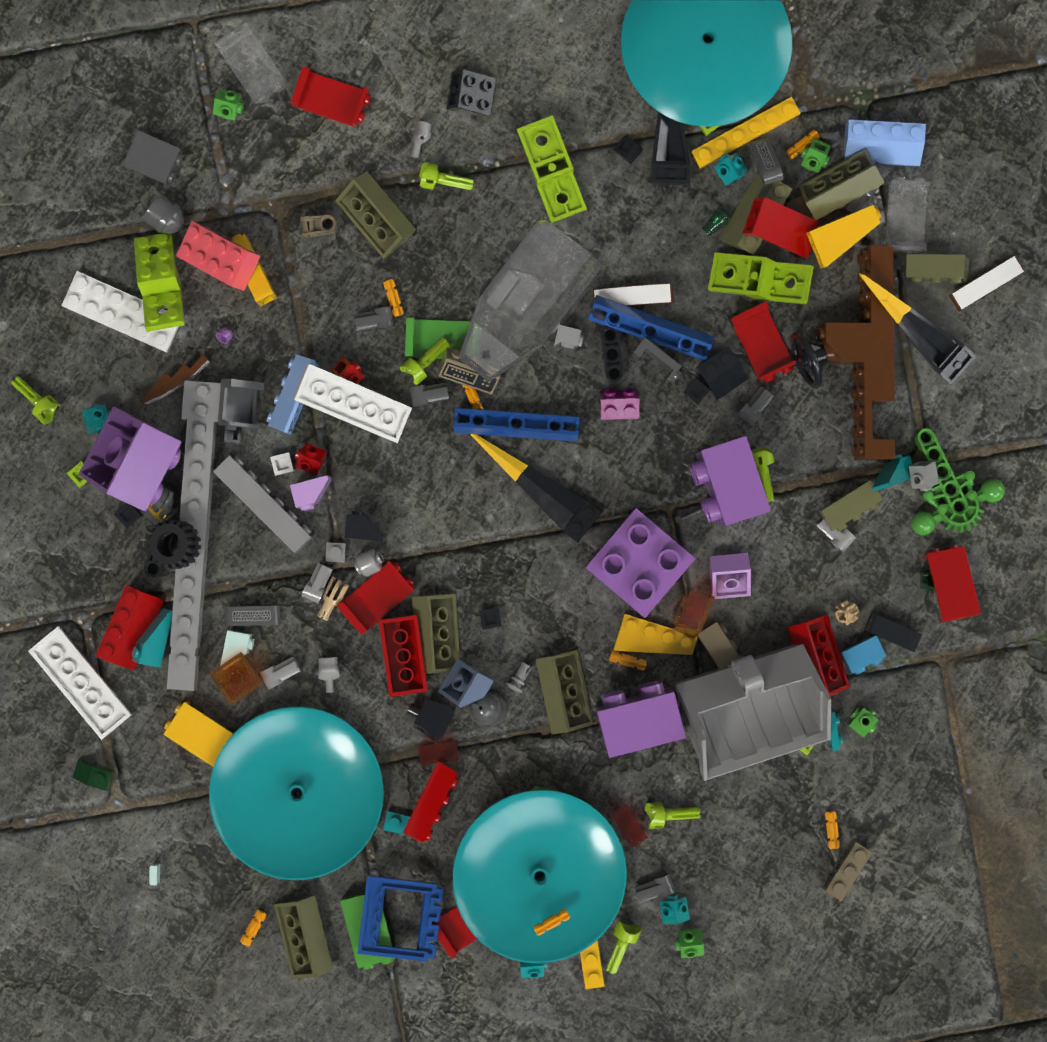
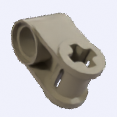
M331 215L304 216L300 218L303 224V238L334 234L338 229V223ZM327 220L333 221V226L330 229L324 228V223Z

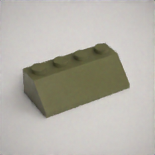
M865 148L798 186L815 220H818L819 218L826 217L830 212L844 207L852 200L861 198L865 193L879 188L885 182L868 149Z
M368 172L354 178L335 200L383 259L406 242L416 231Z
M757 173L719 240L745 255L754 256L763 239L742 234L754 198L766 197L783 205L792 188L780 181L764 185L759 173Z
M456 594L412 597L413 615H417L425 674L449 672L456 660H460Z
M578 650L536 659L551 734L567 733L594 725Z
M315 895L275 903L274 907L292 979L314 978L333 971L332 959L329 954Z

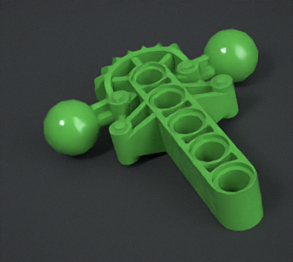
M925 428L916 433L915 443L924 461H936L937 469L939 467L944 468L946 475L944 477L938 476L939 484L931 490L922 493V500L927 501L930 505H934L936 507L935 512L931 514L926 511L916 513L911 521L912 529L919 535H928L933 532L936 523L943 521L946 523L944 529L948 530L952 526L951 532L953 533L956 532L957 527L960 533L964 532V527L967 531L971 530L970 524L974 527L977 526V522L974 519L979 521L982 519L977 514L984 513L983 509H979V503L985 500L991 503L1000 501L1005 494L1003 483L998 479H987L983 482L981 490L973 491L972 486H974L973 479L975 478V473L968 471L955 477L934 432ZM921 433L928 434L929 441L927 443L922 442L920 439ZM930 450L936 451V453H937V459H936V460L930 459V457H929V451H930ZM948 484L954 488L952 495L947 494L945 490ZM966 485L968 487V492L963 494L961 488H963ZM942 497L945 504L939 505L936 499ZM955 502L962 504L961 512L955 511Z

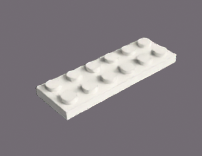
M78 271L61 305L168 353L179 328L177 326L146 332L142 299ZM162 309L159 313H165L166 310Z
M308 363L293 397L295 401L395 443H398L412 409L407 405Z
M60 626L56 627L28 651L101 740L132 715Z

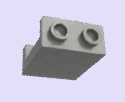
M138 130L123 166L132 172L140 173L168 187L169 183H173L176 176L175 169L177 165H181L184 155H182L183 151L180 148Z
M647 338L643 339L632 354V357L638 361L645 352L668 370L670 375L665 380L666 384L670 381L674 383L682 373L679 371L681 365Z
M221 379L218 425L225 426V430H237V427L242 428L241 431L253 432V429H260V425L255 424L257 391L264 390V383L238 379Z

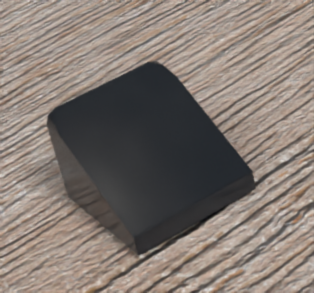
M625 135L613 151L626 162L632 164L642 152V148L638 143Z

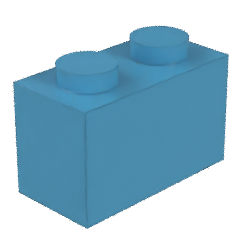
M872 635L839 652L849 673L855 672L856 675L866 670L865 667L870 664L875 666L882 663V658L886 657L876 635Z

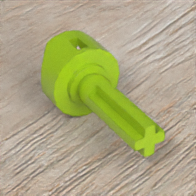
M422 163L419 173L421 179L420 186L425 189L433 190L436 183L471 190L473 187L474 179L439 173L438 164Z
M442 338L418 361L409 358L399 369L401 372L412 375L414 377V384L417 386L427 377L424 369L451 345L446 339Z
M19 376L16 377L12 384L35 406L32 414L44 425L52 422L55 410L60 404L50 395L42 398Z
M767 447L753 449L751 452L768 502L774 501L768 465L775 462L773 452Z
M662 802L645 804V811L651 820L648 829L664 828L665 820L700 818L699 807L664 809Z
M620 918L618 919L613 931L618 940L607 964L606 971H609L611 974L617 973L628 943L635 944L639 939L642 927L639 924L628 925L623 923Z

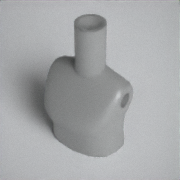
M423 121L417 122L416 130L412 136L414 145L411 157L418 158L421 145L431 138V124Z
M338 657L318 658V679L325 681L326 693L334 692L333 680L340 677Z

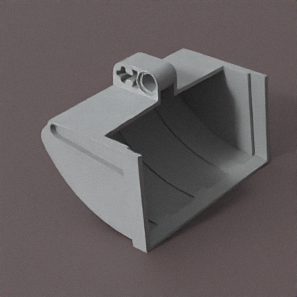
M794 644L756 657L748 655L732 660L731 665L675 683L682 714L699 759L700 773L704 781L831 740V698L803 644Z

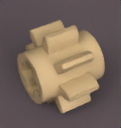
M845 600L836 606L838 610L835 615L839 622L849 625L851 622L853 623L858 620L856 615L859 610L855 603Z

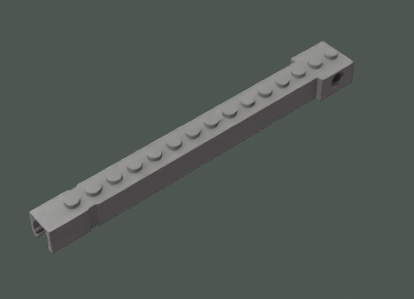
M184 381L181 419L187 421L179 521H185L187 524L193 525V529L198 531L196 536L201 539L198 542V545H201V549H198L197 552L200 554L198 557H194L195 562L193 564L189 563L188 567L176 569L170 638L171 654H169L167 689L197 690L200 658L198 652L201 645L221 383ZM178 537L177 552H178V550H179V548H180V540H179V537Z

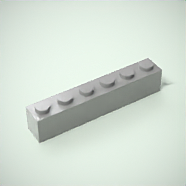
M229 455L213 472L294 553H297L312 538L310 535L312 531L305 524L301 526L296 521L298 517L291 510L287 512L283 508L285 504L277 496L273 498L269 494L271 490L264 483L260 485L256 481L258 477L250 469L246 471L242 467L244 463L237 456L233 458Z

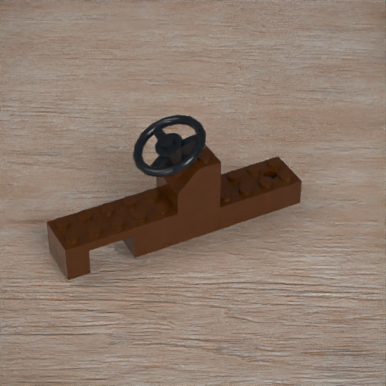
M870 245L860 250L857 255V264L860 265L859 273L864 274L894 295L893 270L901 268L900 259H893V246ZM858 273L857 282L860 284V292H858L857 300L860 303V311H858L857 318L860 323H824L816 326V329L813 331V340L816 341V344L809 342L802 333L793 332L790 336V347L801 376L814 389H818L822 385L821 371L825 362L831 361L834 365H853L851 369V379L853 380L851 398L854 405L851 408V417L854 418V426L851 428V435L854 437V445L851 448L852 456H854V461L895 459V439H873L872 403L895 401L894 319ZM797 340L799 341L803 350L799 351ZM811 370H812L814 379H813V378L810 376V374L808 373V372L811 371Z

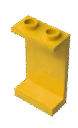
M190 702L180 703L174 711L176 713L174 719H169L164 726L166 731L163 735L214 767L220 751L234 733L192 707Z

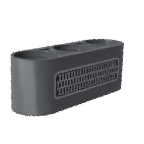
M769 138L749 142L750 152L763 184L768 185L782 181V169Z
M280 605L225 607V626L281 625Z

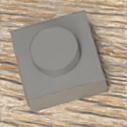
M327 542L325 562L345 563L346 544Z

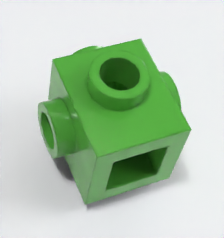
M220 88L214 99L213 114L235 121L237 115L242 114L244 103L241 102L242 94Z
M813 138L810 146H805L801 157L804 158L801 165L810 171L819 173L821 167L825 168L830 157L827 155L831 145Z
M860 707L852 711L850 714L851 719L847 725L864 738L868 733L871 734L878 725L876 723L878 719L875 717L876 713L871 708L867 707L865 709Z
M701 928L678 931V939H675L676 951L681 953V958H694L695 956L704 955Z

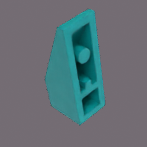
M902 454L895 456V459H891L892 461L885 463L872 487L873 491L910 480L909 466L913 464L910 455L903 457Z
M163 608L140 637L132 651L134 662L161 667L173 611Z

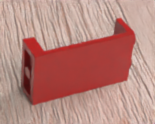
M303 66L290 103L295 108L358 128V125L363 123L365 117L363 110L365 105H369L371 95H369V89L366 87L363 90L313 73L309 68Z
M755 197L742 234L759 237L794 253L796 258L807 259L812 251V246L806 233L817 229L820 222L766 197Z
M764 302L731 318L730 321L759 381L765 380L767 383L775 379V374L781 371L783 374L794 370L792 366L797 363L795 360L792 361L768 311L769 306L767 302Z
M958 544L947 546V550L940 551L939 548L928 550V554L923 556V558L928 560L941 612L938 616L939 623L981 614L965 547H958Z
M388 561L381 571L375 573L337 605L338 609L361 635L415 590L413 588L414 582L408 576L404 577L400 573L402 568L396 562Z
M457 906L442 915L440 922H432V924L439 925L438 940L451 959L458 955V951L477 939L465 924Z

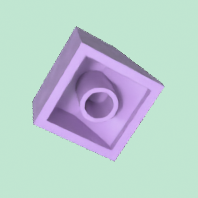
M327 475L290 485L295 507L301 508V511L314 509V505L320 502L331 483V477Z
M748 553L709 556L712 599L751 596V567Z

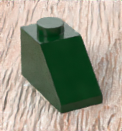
M78 759L73 778L85 785L106 791L111 787L115 770Z

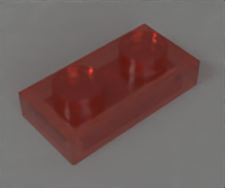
M456 740L418 746L421 765L459 760Z
M627 805L611 814V817L631 848L648 838Z

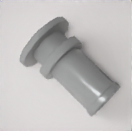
M522 662L515 676L511 677V683L506 682V685L510 689L522 693L523 691L520 688L525 685L524 681L532 667Z

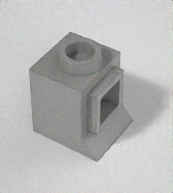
M559 325L554 347L561 344V347L574 350V347L582 346L584 336L580 335L581 330Z

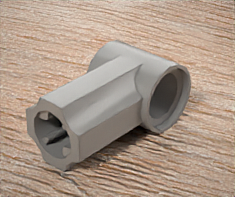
M824 519L816 525L841 552H844L856 539L846 528L839 532L837 530L831 531Z
M318 563L301 596L319 604L333 569Z
M291 657L259 674L268 690L301 670L294 657Z

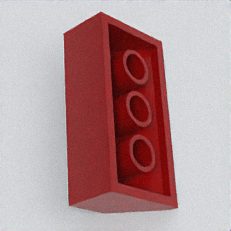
M126 585L95 656L112 664L135 670L138 663L133 661V648L159 615L165 600L132 585Z
M828 614L789 626V635L793 645H804L829 696L850 688Z
M417 615L379 620L389 697L428 692Z
M440 762L436 763L402 834L421 843H424L425 840L429 842L433 834L431 827L433 823H438L442 815L439 810L442 805H447L450 798L448 792L450 788H455L459 780L456 777L457 772Z

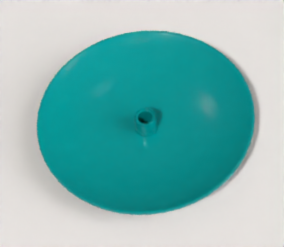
M632 0L622 25L621 51L630 81L641 97L655 110L670 119L688 125L700 127L723 126L735 123L754 114L778 91L786 76L791 60L792 33L787 13L780 0ZM703 37H710L712 39V42L706 43L703 40Z
M287 707L272 710L253 718L240 727L220 751L212 770L209 786L211 815L224 844L240 861L250 868L267 876L285 880H307L321 877L338 870L354 859L363 850L376 830L384 798L383 780L378 761L362 735L339 717L322 710L307 707ZM292 789H301L302 795L295 797L292 794Z
M525 791L506 797L491 805L468 828L461 840L454 860V896L461 917L467 927L481 943L492 951L520 962H556L572 957L587 949L610 927L618 914L625 894L626 861L623 848L614 829L591 805L577 797L558 791ZM538 871L544 872L543 877L540 879L534 878L535 873ZM562 909L568 911L570 915L568 920L561 921V924L548 931L545 930V933L540 936L534 931L533 926L537 923H543L544 919L555 913L556 915L559 914V911Z

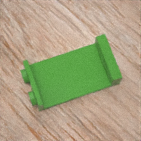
M406 318L405 357L421 358L442 338L446 339L451 345L449 349H456L470 356H478L479 344H475V336H479V325H476V320L443 321ZM445 351L437 359H442Z
M365 892L344 897L340 902L357 967H363V970H367L380 962L382 965L392 963L395 958L357 954ZM382 910L378 945L392 946Z

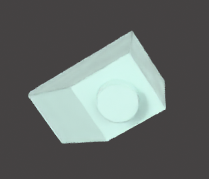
M227 630L220 665L221 669L229 667L248 654L249 650L253 649L254 639H252V634Z

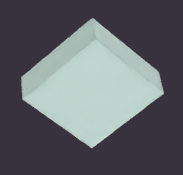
M153 863L149 870V884L158 885L160 883V863Z

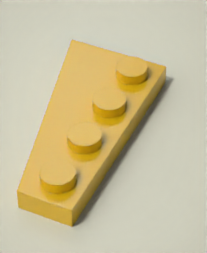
M624 614L613 651L693 655L698 636Z

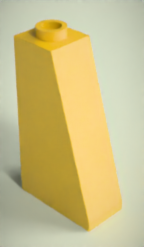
M874 205L806 233L820 269L830 265L881 223V214L878 208H875Z
M237 234L231 238L232 241L254 252L245 234ZM258 261L248 282V287L256 303L263 306L278 297Z

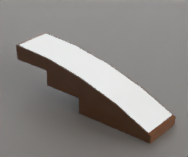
M1014 255L953 292L949 297L957 310L961 311L1022 274L1025 270Z
M672 283L593 290V301L596 295L629 307L674 303Z
M202 355L191 368L183 364L172 377L165 373L140 402L147 405L176 391L184 385V381H190L197 376L211 360Z

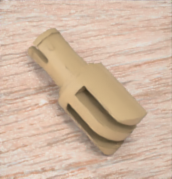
M333 576L322 596L324 603L317 614L319 618L323 617L322 619L326 621L329 620L334 606H337L342 601L349 586L346 583L337 598L336 596L343 581L338 580L331 594H329L336 581V578Z

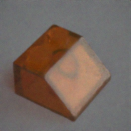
M689 592L687 596L684 595L679 605L682 607L680 614L676 613L672 622L675 624L673 630L695 639L703 628L715 597L696 592Z
M242 652L209 673L230 706L264 683L256 668Z

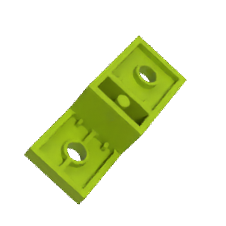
M553 115L518 128L517 132L530 163L532 176L551 224L586 211V205L573 174L572 163ZM539 136L547 138V143L544 146L537 144L536 139ZM565 194L568 200L566 203L561 204L557 201V196Z
M161 233L134 238L137 284L143 297L146 332L185 325L181 279L175 264L173 235ZM154 250H159L156 254H150ZM162 309H168L165 313H159Z
M714 253L708 290L711 292L746 295L755 300L807 305L814 267L811 265L775 262L767 257ZM733 269V276L727 279V271ZM794 278L795 285L792 288H788V281Z

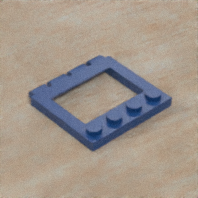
M367 875L357 954L427 962V958H435L437 944L429 942L437 941L439 925L432 924V921L440 922L442 906L435 905L434 902H442L444 888L437 887V883ZM385 888L424 893L417 949L378 945Z

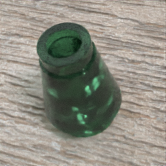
M720 208L714 211L702 229L711 236L726 226L730 218Z

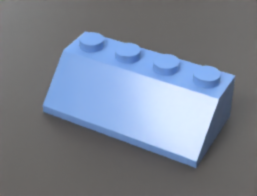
M848 120L845 124L844 160L867 148L875 163L920 166L925 144L926 124Z
M297 354L295 358H291L288 365L290 369L289 374L284 376L281 386H283L281 394L277 393L274 404H276L275 409L270 411L267 418L269 427L292 435L304 405L293 400L294 394L307 363L319 367L318 362Z

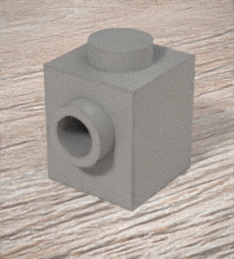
M919 461L909 466L912 489L929 491L933 486L939 484L936 461Z

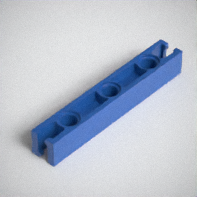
M598 295L594 299L593 307H591L588 320L642 339L647 338L653 343L706 361L708 350L711 349L713 344V336ZM596 307L606 312L596 310ZM615 313L618 317H614L611 314ZM648 326H652V327H654L655 329H652V330H651V329H648L647 327H648ZM689 339L691 342H685L683 340Z
M455 408L453 428L454 433L578 442L579 430L568 431L564 430L563 427L579 429L580 417ZM458 418L470 420L469 423H457ZM479 419L483 421V423L477 425L474 423V421ZM518 422L521 426L516 428L512 424ZM552 425H557L559 429L552 430L550 427Z

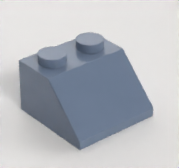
M457 659L438 692L461 708L484 698L493 680L471 665Z

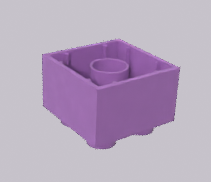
M113 406L78 475L106 494L146 512L149 504H155L162 494L163 485L161 481L167 469H173L180 459L181 451L179 446L181 441Z
M746 436L701 450L695 454L697 461L689 464V469L695 486L705 484L709 498L701 500V505L708 523L717 520L718 526L722 527L771 511Z
M635 508L584 568L637 613L646 618L695 558Z
M660 680L638 685L640 695L626 698L623 690L600 695L602 705L595 706L609 758L686 738L675 694L669 687L664 688Z

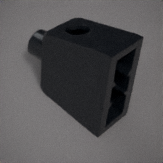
M426 699L422 708L411 703L407 714L416 718L414 722L415 729L435 743L440 744L456 708Z

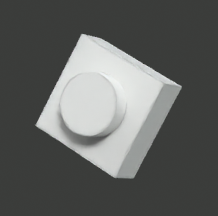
M289 452L270 457L275 476L294 471Z

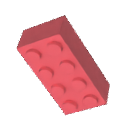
M191 221L176 254L178 258L225 284L245 291L260 258V255L193 221Z

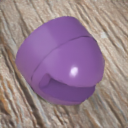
M227 327L219 329L216 333V338L223 344H228L233 337L232 330H228Z

